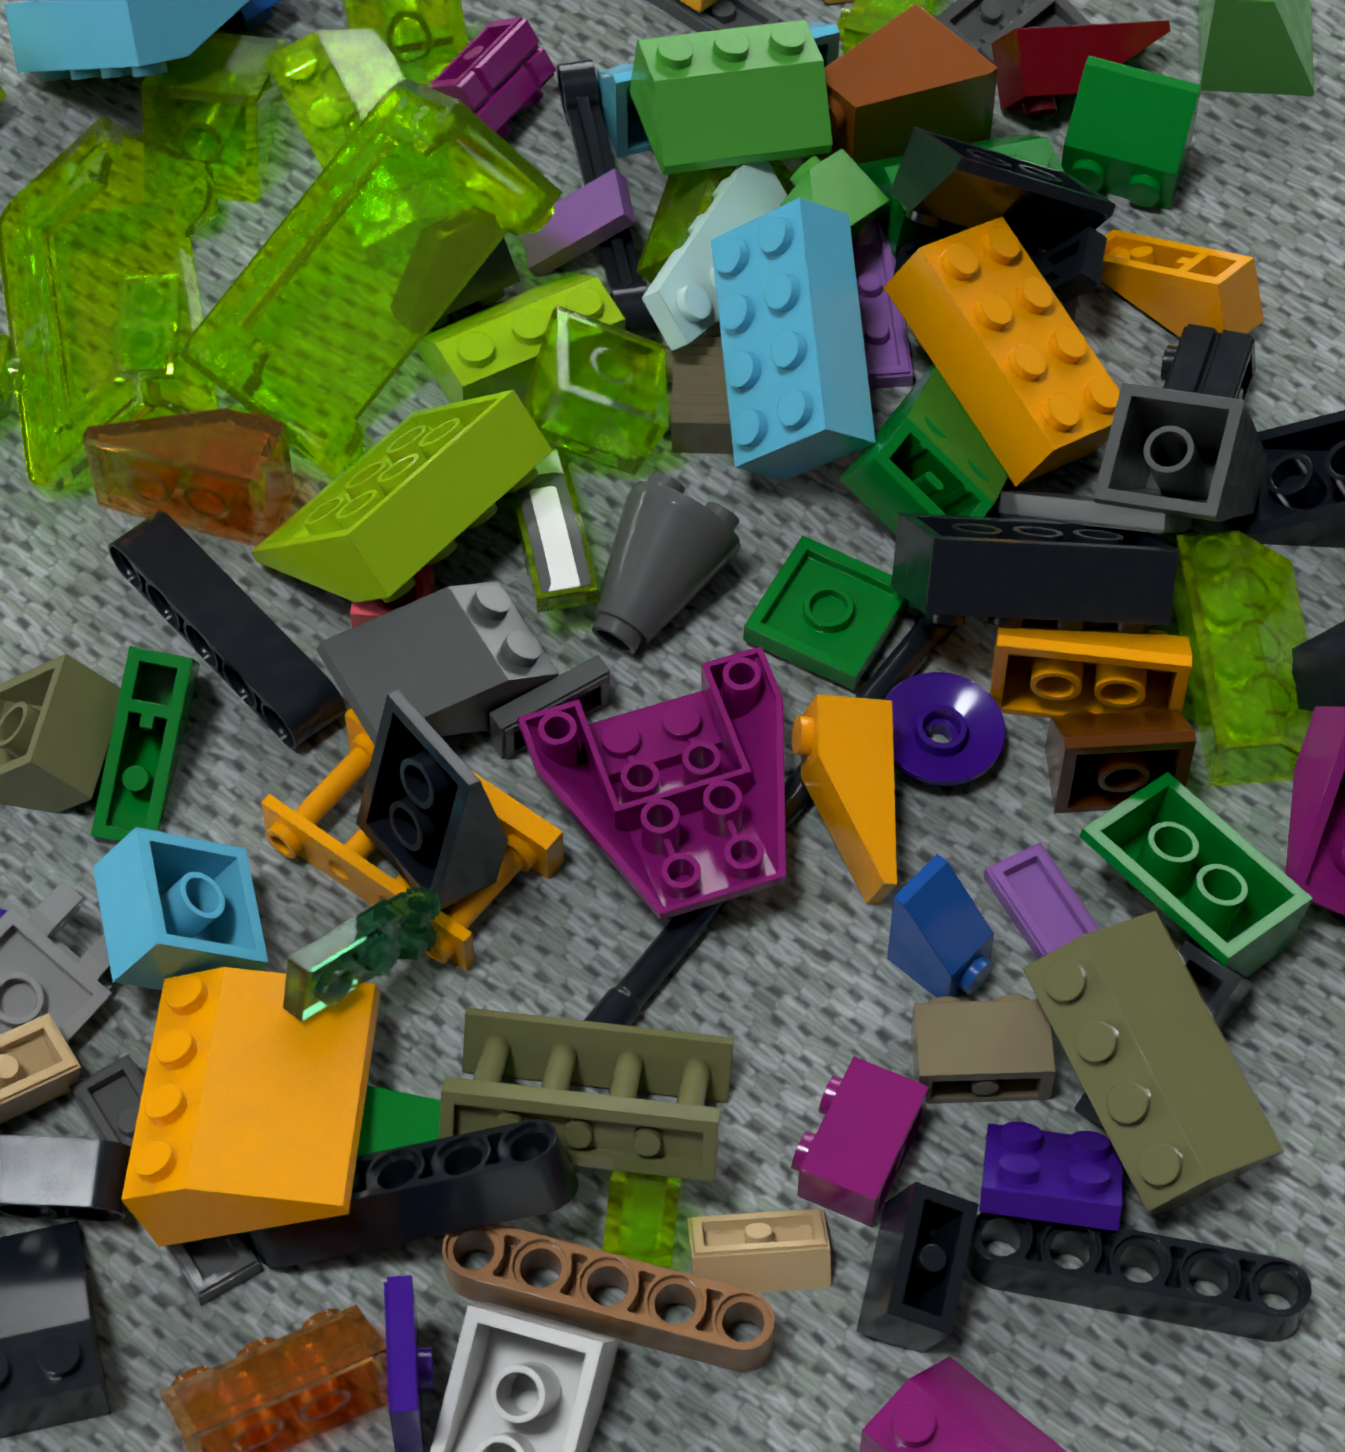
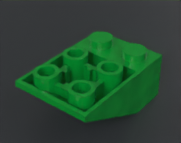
M932 363L875 434L876 443L865 447L839 480L896 535L899 513L984 517L996 502L1008 475L934 363Z

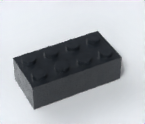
M899 513L891 587L910 602V607L919 609L924 614H927V620L936 624L963 625L965 624L966 616L988 617L989 624L999 627L1024 628L1026 627L1027 619L1049 620V626L1056 629L1084 631L1087 629V622L1109 623V628L1114 631L1142 634L1147 632L1148 625H1170L1179 550L1150 532L1086 526L1066 521Z

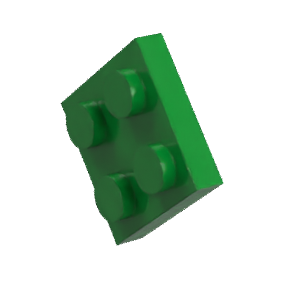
M802 535L745 623L743 640L758 647L762 646L764 650L855 691L909 604V601L891 587L892 575Z

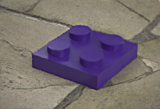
M1009 1122L1004 1125L988 1123L979 1212L1118 1231L1122 1210L1123 1164L1109 1138L1097 1132L1078 1131L1073 1134L1042 1131L1037 1126L1026 1122Z

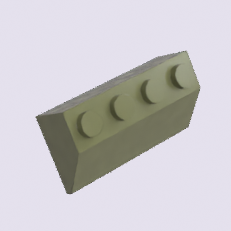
M1157 911L1081 935L1022 968L1147 1212L1159 1215L1173 1212L1285 1152Z

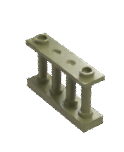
M467 1007L464 1023L462 1072L475 1074L473 1080L445 1077L441 1089L439 1139L526 1120L541 1119L550 1122L556 1127L572 1166L714 1182L721 1108L704 1106L705 1100L728 1102L734 1038ZM503 1076L542 1081L541 1087L501 1083V1079ZM573 1084L608 1088L610 1091L609 1095L568 1091L569 1085ZM637 1092L677 1096L678 1098L677 1103L637 1099L636 1095Z

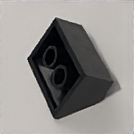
M914 127L889 195L907 207L905 213L907 218L934 228H939L941 220L958 224L956 231L962 232L1003 217L1029 256L1042 253L1043 249L1048 250L1088 226L1096 230L1112 216L1116 207L1115 203L1066 172L918 127Z

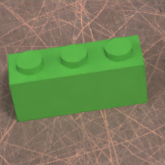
M806 19L637 40L629 92L662 175L831 153L833 143L824 60Z

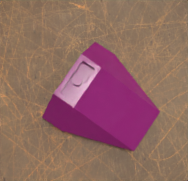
M762 646L702 663L701 691L590 724L587 722L579 699L517 717L518 725L537 777L660 920L786 883L783 697Z

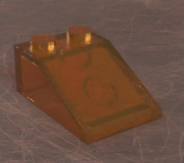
M222 408L87 426L83 434L96 498L100 507L146 519L157 511L162 510L172 517L181 528L257 547L282 525L296 493L286 424L276 421L263 413H245Z

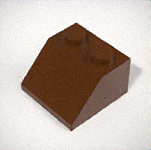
M1137 707L1127 712L1100 714L1078 710L1063 716H1050L1045 751L1054 814L1111 810L1167 772L1186 787L1196 745L1195 730L1178 709L1157 710L1152 707Z

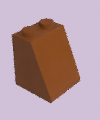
M917 3L824 68L833 146L831 153L816 155L821 161L840 149H843L856 164L902 156L914 127L967 143L991 138L998 67Z

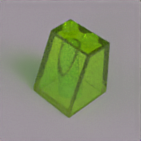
M214 32L189 56L166 61L167 72L146 76L142 83L144 191L258 203L286 93V40Z

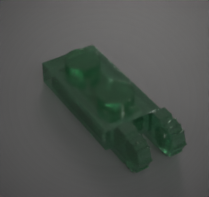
M413 886L412 889L407 888L406 892H400L389 900H381L288 956L283 1009L303 1022L327 1006L338 1004L348 993L358 988L364 982L366 983L374 977L386 974L397 963L398 959L418 960L425 955L426 951L431 952V948H435L437 931L431 925L430 920H435V916H439L441 899L435 893L436 890H430L422 886Z

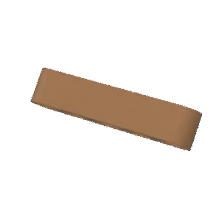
M500 1223L448 1233L443 1239L442 1254L449 1284L457 1294L469 1300L497 1304L615 1337L621 1341L733 1371L749 1372L759 1369L769 1360L773 1353L775 1331L773 1309L762 1295L751 1290ZM474 1250L485 1251L493 1257L490 1263L477 1270L466 1269L458 1264L462 1256ZM539 1268H549L559 1274L557 1281L544 1288L533 1287L524 1280L530 1272ZM607 1285L616 1286L626 1293L622 1301L611 1306L600 1305L594 1302L591 1296L597 1289ZM673 1303L683 1304L694 1312L691 1318L680 1324L667 1323L658 1316L661 1309ZM745 1321L756 1325L761 1330V1334L752 1341L737 1342L731 1339L725 1331L733 1323Z

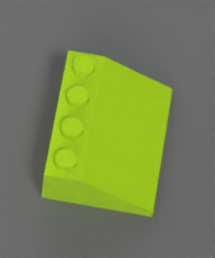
M514 390L414 411L254 548L251 554L258 563L350 601L362 602L382 599L384 603L392 602L413 588L416 584L413 576L422 567L433 565L450 555L457 547L454 539L466 528L477 527L490 519L498 510L495 502L506 492L517 491L530 483L538 475L535 467L553 450Z

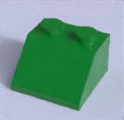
M1088 56L1063 146L1061 166L1064 172L1094 191L1129 199L1132 203L1142 207L1155 206L1171 210L1189 159L1202 85Z

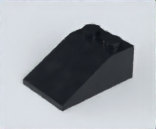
M1345 410L1257 432L1267 458L1253 514L1232 518L1233 540L1236 543L1345 548Z
M398 689L387 694L356 824L429 908L436 913L497 881L508 839L477 776Z
M78 1221L0 1237V1439L111 1414Z

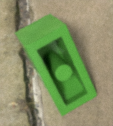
M840 149L823 161L815 155L801 165L790 178L795 187L780 206L800 197L849 214L851 237L853 240L866 229L890 200L843 149Z

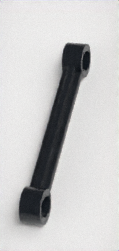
M592 59L557 64L560 100L565 120L569 121L584 186L615 168L601 112L598 82ZM630 227L598 245L609 295L625 318L626 345L656 339L655 321L642 300L648 285L646 281L642 280Z

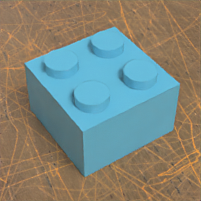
M136 827L93 866L113 983L162 990L165 978L221 967L259 971L269 963L246 848Z

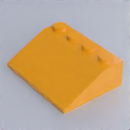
M221 967L164 979L121 1198L122 1202L159 1247L349 1214L381 994L376 984L231 967Z

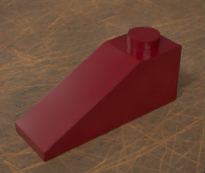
M1169 20L1015 28L991 43L994 65L998 67L997 87L1001 111L1022 109L1023 116L1028 118L1056 113L1058 111L1057 104L1078 93L1088 56L1122 64L1171 31Z

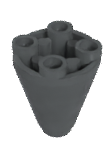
M659 471L652 472L648 481H638L634 484L626 497L594 609V615L597 620L591 628L592 632L609 646L626 654H635L640 644L646 645L735 558L741 548L740 538L734 532L739 524V519L733 512L714 502H707L706 506L684 494L685 488L680 482Z

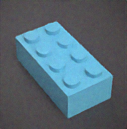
M799 197L712 239V257L735 468L781 480H788L875 444L849 214Z

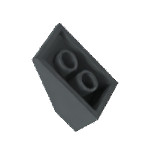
M499 581L448 586L320 642L316 649L374 745L387 694L397 689L442 737L490 730V712L559 675V672Z

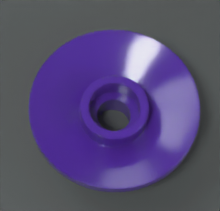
M944 672L918 674L896 685L884 699L892 701L894 765L916 780L946 786L972 781L986 773L997 761L1002 751L1005 740V723L1001 710L986 690L967 678ZM940 734L945 736L949 742L939 743L930 739L929 736Z

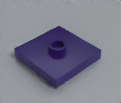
M412 1275L387 1277V1282H384L388 1406L395 1452H424L422 1391L434 1390L432 1347L420 1348Z

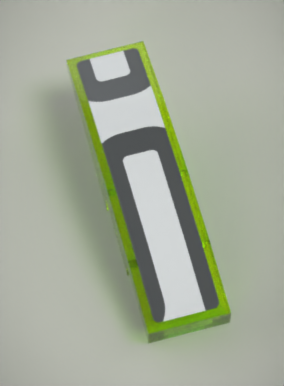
M555 425L539 427V430L553 451L535 467L538 475L530 483L517 491L507 493L516 535L520 540L527 576H530L538 613L599 603L600 601L599 586L581 512Z

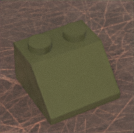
M63 654L0 683V804L57 814L91 800L101 786L103 776L101 767L110 742L121 688L68 654Z

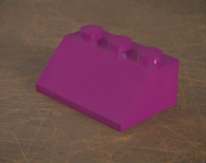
M950 1356L909 1378L862 1429L859 1452H1067Z

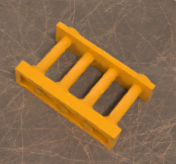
M350 708L345 713L350 752L295 810L271 794H268L261 802L266 828L265 836L269 843L283 856L294 859L299 855L415 935L421 949L435 961L446 963L448 960H451L465 971H468L475 963L473 935L468 928L519 871L527 872L533 869L548 880L564 863L563 831L473 772L482 783L508 839V844L495 883L457 901L446 914L441 911L434 913L401 874L393 879L366 860L377 847L360 828L345 844H342L316 826L370 767L375 745L353 709Z

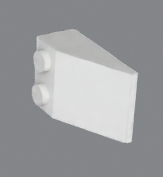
M489 1302L468 1305L430 1452H587L604 1404L620 1339Z

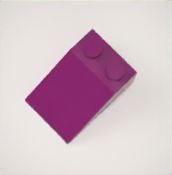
M1315 706L1294 767L1285 874L1313 898L1312 904L1345 917V707Z

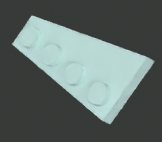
M768 161L735 165L736 168L731 176L723 179L713 192L714 201L707 211L697 216L688 229L690 236L684 245L673 251L643 295L642 300L671 351L689 344L719 321L711 240L780 207V204L787 197Z

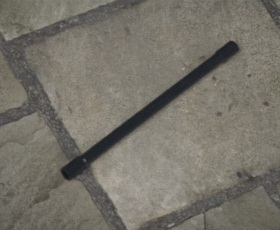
M921 611L916 617L911 630L855 697L884 700L896 685L912 677L936 647L944 643L958 625L932 623L927 620V614ZM801 763L784 782L785 832L812 800L801 778ZM729 900L674 916L620 982L605 993L583 1021L631 1026L639 1016L644 1003Z

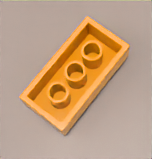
M1003 217L918 248L883 287L1015 487L1098 450L1108 441L1120 390Z

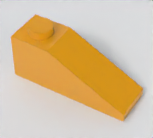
M1115 229L1104 235L1107 241L1102 265L1103 275L1100 281L1177 336L1181 337L1184 327L1188 324L1215 328L1218 333L1228 330L1247 334L1264 321L1254 257Z
M817 694L802 716L795 718L792 729V750L794 754L801 755V778L865 903L880 904L897 885L892 701Z

